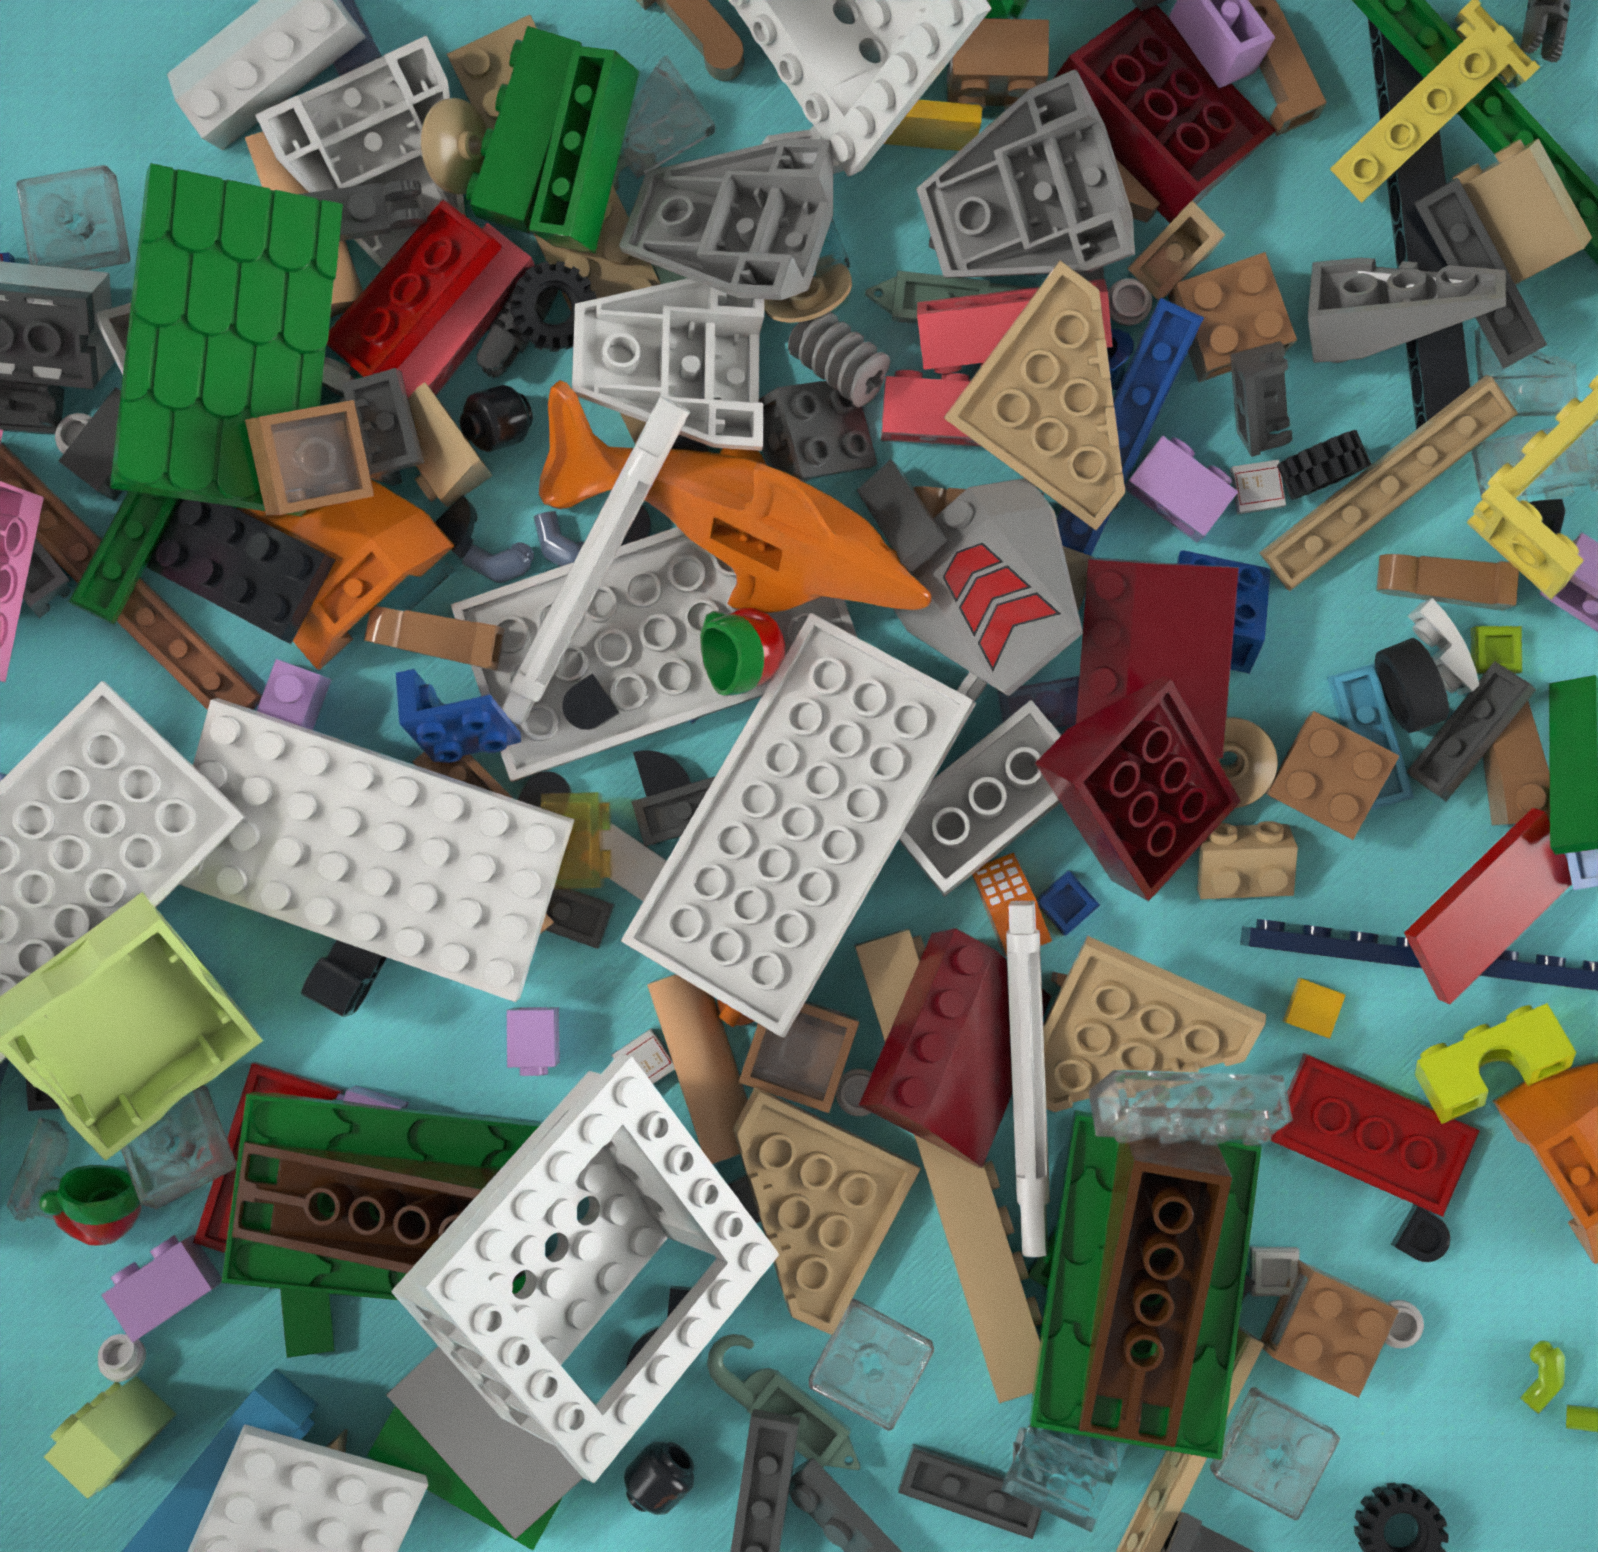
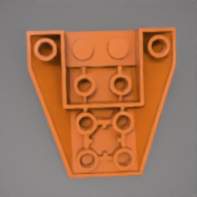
M372 479L373 497L307 509L302 517L286 514L266 515L265 511L236 507V509L336 560L293 640L317 670L325 666L353 640L347 631L408 575L421 577L454 547L453 543L423 509Z
M1598 1061L1571 1067L1530 1086H1527L1524 1081L1493 1100L1494 1105L1516 1140L1529 1145L1569 1209L1573 1219L1568 1221V1224L1594 1264L1598 1263Z

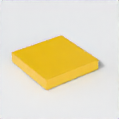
M918 100L884 144L960 151L979 134L983 107L975 104Z

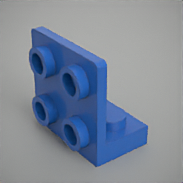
M1180 551L1177 563L1239 567L1231 670L1250 674L1265 641L1270 569L1190 551Z
M415 669L396 673L399 724L433 762H455L464 755L482 751L487 753L500 752L509 745L521 742V732L491 695L443 704L437 697L434 687L431 684H426Z

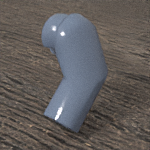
M556 511L535 515L534 521L543 556L560 567L574 563L584 542L575 543L561 535Z
M521 542L513 544L511 549L496 555L472 544L464 556L462 564L494 582L504 583L524 575L531 567L534 553L529 545Z

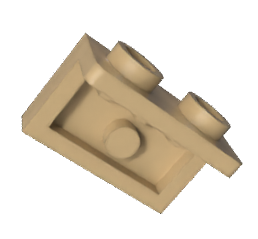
M1264 821L1257 825L1240 826L1221 823L1199 846L1197 890L1200 899L1294 896L1298 847L1289 825L1273 821Z

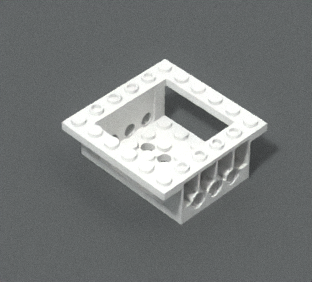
M728 0L751 31L754 40L762 47L776 68L780 79L786 83L802 107L807 119L812 122L823 140H831L832 156L839 162L848 177L864 169L992 9L986 0Z
M619 1053L601 1074L592 1071L587 1072L391 1292L502 1419L556 1446L584 1479L595 1483L776 1260L779 1253L634 1058L630 1055ZM588 1197V1212L584 1218L578 1221L577 1206L583 1198ZM556 1233L558 1237L557 1247L550 1256L546 1257L545 1243L551 1235ZM668 1238L713 1254L716 1260L594 1406L561 1366ZM524 1270L526 1274L525 1284L518 1293L513 1294V1279L519 1272Z

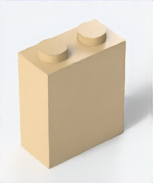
M1539 138L1525 146L1522 140L1519 139L1494 154L1498 160L1497 162L1484 169H1481L1479 164L1476 163L1452 178H1459L1515 284L1579 252L1592 239Z

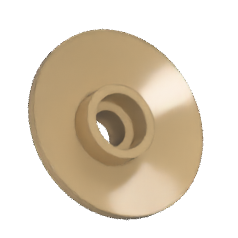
M449 98L437 102L427 113L421 132L422 157L430 177L442 190L455 195L467 193L471 175L473 172L480 173L485 156L481 155L482 140L486 132L484 120L474 106L459 98Z
M818 260L808 291L783 300L764 299V311L770 318L786 323L803 322L820 317L839 306L849 295L852 288L850 271L845 265L837 261Z
M1227 717L1224 753L1233 752L1237 755V758L1230 765L1222 764L1219 761L1220 758H1217L1241 800L1235 808H1240L1255 802L1268 791L1276 776L1278 759L1271 738L1261 727L1242 718Z

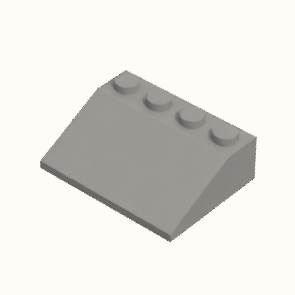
M439 1346L386 1394L514 1539L521 1535L583 1479L556 1446L502 1419Z

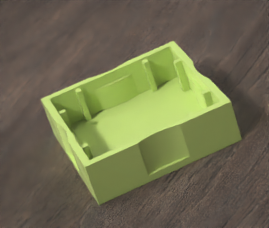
M143 892L0 996V1052L34 1087L48 1094L59 1105L68 1123L105 1161L159 1121L181 1098L200 1086L209 1083L263 1042L245 1013Z

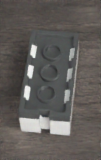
M0 261V380L93 389L115 362L94 319L95 313L112 308L110 274L107 272Z

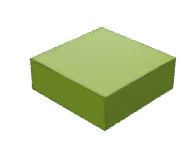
M1475 626L1470 628L1471 657L1477 674H1485L1494 661L1514 674L1522 673V626Z

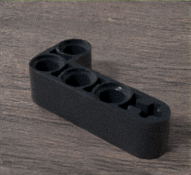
M336 940L329 955L320 958L311 970L303 985L301 995L343 1018L353 1015L367 996L387 957Z

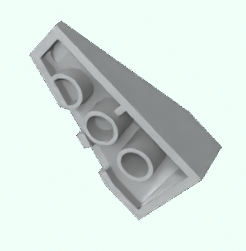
M1371 258L1313 262L1308 309L1313 362L1341 363L1352 359H1362L1505 307L1506 271L1448 265L1439 272L1418 270V262L1402 261L1399 269L1376 267L1375 259Z

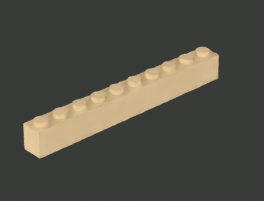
M908 928L854 945L885 1042L925 950L921 935L912 937ZM914 1135L998 1402L1002 1403L1031 1394L1033 1392L1040 1341L1035 1326L1041 1325L1043 1320L1035 1296L1025 1297L1021 1281L1028 1279L1029 1276L1021 1252L1012 1253L1006 1235L1015 1232L1006 1205L997 1208L992 1190L1000 1188V1184L992 1160L984 1162L983 1167L978 1168Z

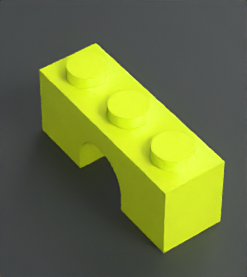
M1548 1003L1535 1009L1531 1005L1520 1007L1511 1012L1506 1017L1507 1021L1491 1028L1488 1024L1479 1025L1465 1033L1463 1036L1464 1040L1448 1047L1446 1043H1439L1429 1047L1420 1054L1421 1059L1417 1060L1415 1077L1441 1124L1485 1105L1489 1090L1480 1076L1479 1069L1487 1063L1502 1061L1511 1064L1520 1072L1527 1086L1571 1068L1576 1051Z

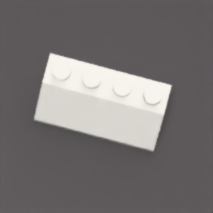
M259 0L171 70L167 76L175 101L201 138L224 150L258 123L256 114L286 101L366 38V36L340 0Z
M1032 700L932 780L899 838L902 845L944 897L1061 803L1035 764L1061 735Z

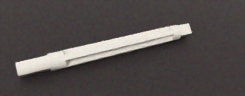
M660 396L510 685L512 690L502 710L511 721L518 725L525 722L534 703L540 701L690 414L689 410L668 398Z
M1011 901L1009 904V930L1006 931L1016 1194L1017 1203L1020 1204L1022 1255L1042 1257L1046 1256L1048 1250L1046 1204L1050 1202L1040 931L1036 929L1035 901Z

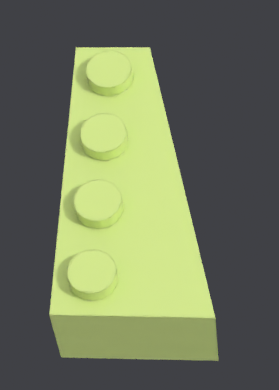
M137 1376L123 1386L119 1382H114L91 1403H86L75 1415L71 1414L53 1432L50 1437L56 1444L44 1458L89 1499L104 1487L106 1488L109 1484L111 1485L177 1414Z

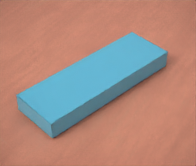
M1375 664L1327 677L1340 725L1399 755L1396 764L1370 810L1413 799V792Z

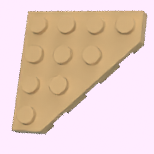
M1059 260L946 413L944 419L1094 530L1099 528L1125 494L1099 289Z
M1087 936L1043 1023L1046 1109L1057 1112L1072 1108L1074 1102L1097 1096L1098 1100L1132 1092L1135 1090V1086L1160 1080L1162 1084L1196 1075L1199 1069L1224 1062L1225 1066L1245 1062L1265 1026L1266 1014Z
M754 1087L733 1127V1132L764 1234L779 1253V1256L773 1263L788 1312L793 1318L833 1335L921 1168L916 1163Z

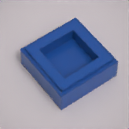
M1069 870L1036 897L1039 909L1063 936L1070 933L1100 906Z

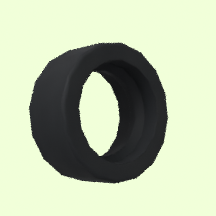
M1410 638L1376 652L1375 667L1386 703L1394 718L1408 733L1416 732L1447 719L1449 705L1443 680L1430 653L1420 641Z

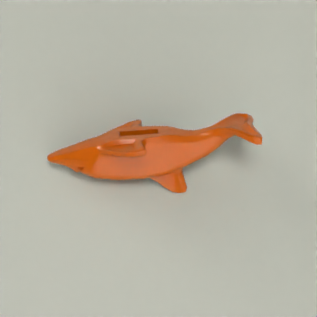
M559 380L550 388L548 400L550 450L540 475L539 496L545 505L564 509L603 492L611 491L633 448L609 447L594 435L576 393L566 382ZM722 448L721 453L718 454L704 451L671 449L644 500L665 514L691 541L732 567L737 575V583L727 602L732 608H756L764 613H773L789 610L820 597H831L907 610L923 609L931 603L930 592L908 572L899 560L896 551L885 544L881 535L865 518L830 495L788 473L767 466L764 458L757 450Z

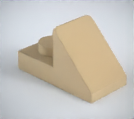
M1192 201L1127 269L1159 301L1160 298L1164 299L1172 291L1177 282L1182 281L1213 252L1225 234Z

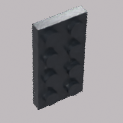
M182 499L146 567L291 644L336 560L232 506Z

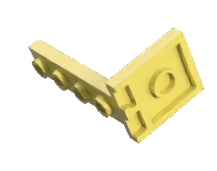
M1471 0L1454 20L1459 25L1455 33L1463 42L1330 168L1361 203L1492 79L1497 77L1504 86L1512 82L1518 87L1540 68L1535 60L1532 61L1513 41L1514 38L1502 25L1499 26L1481 7L1479 0Z
M1598 375L1588 386L1593 391L1582 402L1575 397L1557 414L1555 420L1559 424L1548 435L1543 430H1540L1529 440L1521 450L1526 456L1515 467L1507 462L1492 476L1487 483L1490 487L1481 495L1483 500L1476 505L1473 510L1475 514L1467 521L1471 528L1551 600L1566 586L1584 560L1578 555L1579 550L1572 540L1561 533H1553L1542 523V516L1533 505L1524 500L1519 502L1516 498L1598 420Z

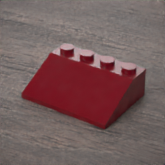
M1158 5L1140 11L1138 7L1134 8L1071 54L1054 76L1056 78L1072 70L1078 71L1105 124L1115 158L1160 203L1157 211L1169 223L1190 202L1193 201L1197 205L1276 131L1232 83L1221 88L1216 85L1172 21Z
M1109 558L1088 559L1076 724L1166 676L1172 679L1216 758H1223L1239 567Z
M1166 676L1068 728L1035 762L1110 880L1148 902L1241 802L1172 679Z
M954 928L931 933L858 1106L978 1168H982L1012 1096L1007 959L995 949ZM1042 989L1043 1016L1052 997L1044 989Z

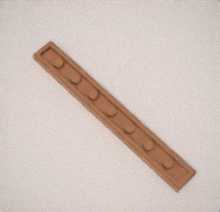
M1 442L0 481L44 497L36 539L52 559L79 583L102 539ZM140 577L117 622L207 710L210 700L215 698L254 710L259 705L262 695Z

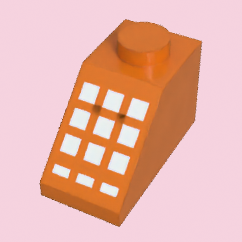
M1014 852L987 862L972 874L1004 957L1007 958L1006 931L1009 930V904L1011 901H1035L1036 929L1040 931V946L1052 942L1036 898Z

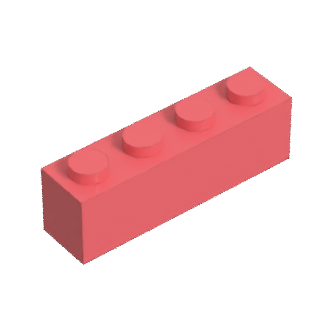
M488 223L482 229L500 243L502 249L399 366L398 370L402 372L408 398L424 382H426L435 395L439 393L488 331L491 323H493L504 303L510 297L520 277L522 278L528 269L535 266L530 255Z
M1105 279L1089 281L1099 289L1106 347H1113ZM1039 287L917 302V319L924 370L934 369L935 373L947 374L961 370L962 365L981 363L982 366Z
M914 370L895 371V377L886 376L881 440L982 447L944 419L946 413L969 384V376L961 373L942 374L941 379L923 378L922 372Z

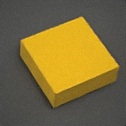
M1298 978L1282 1022L1330 1039L1345 994Z

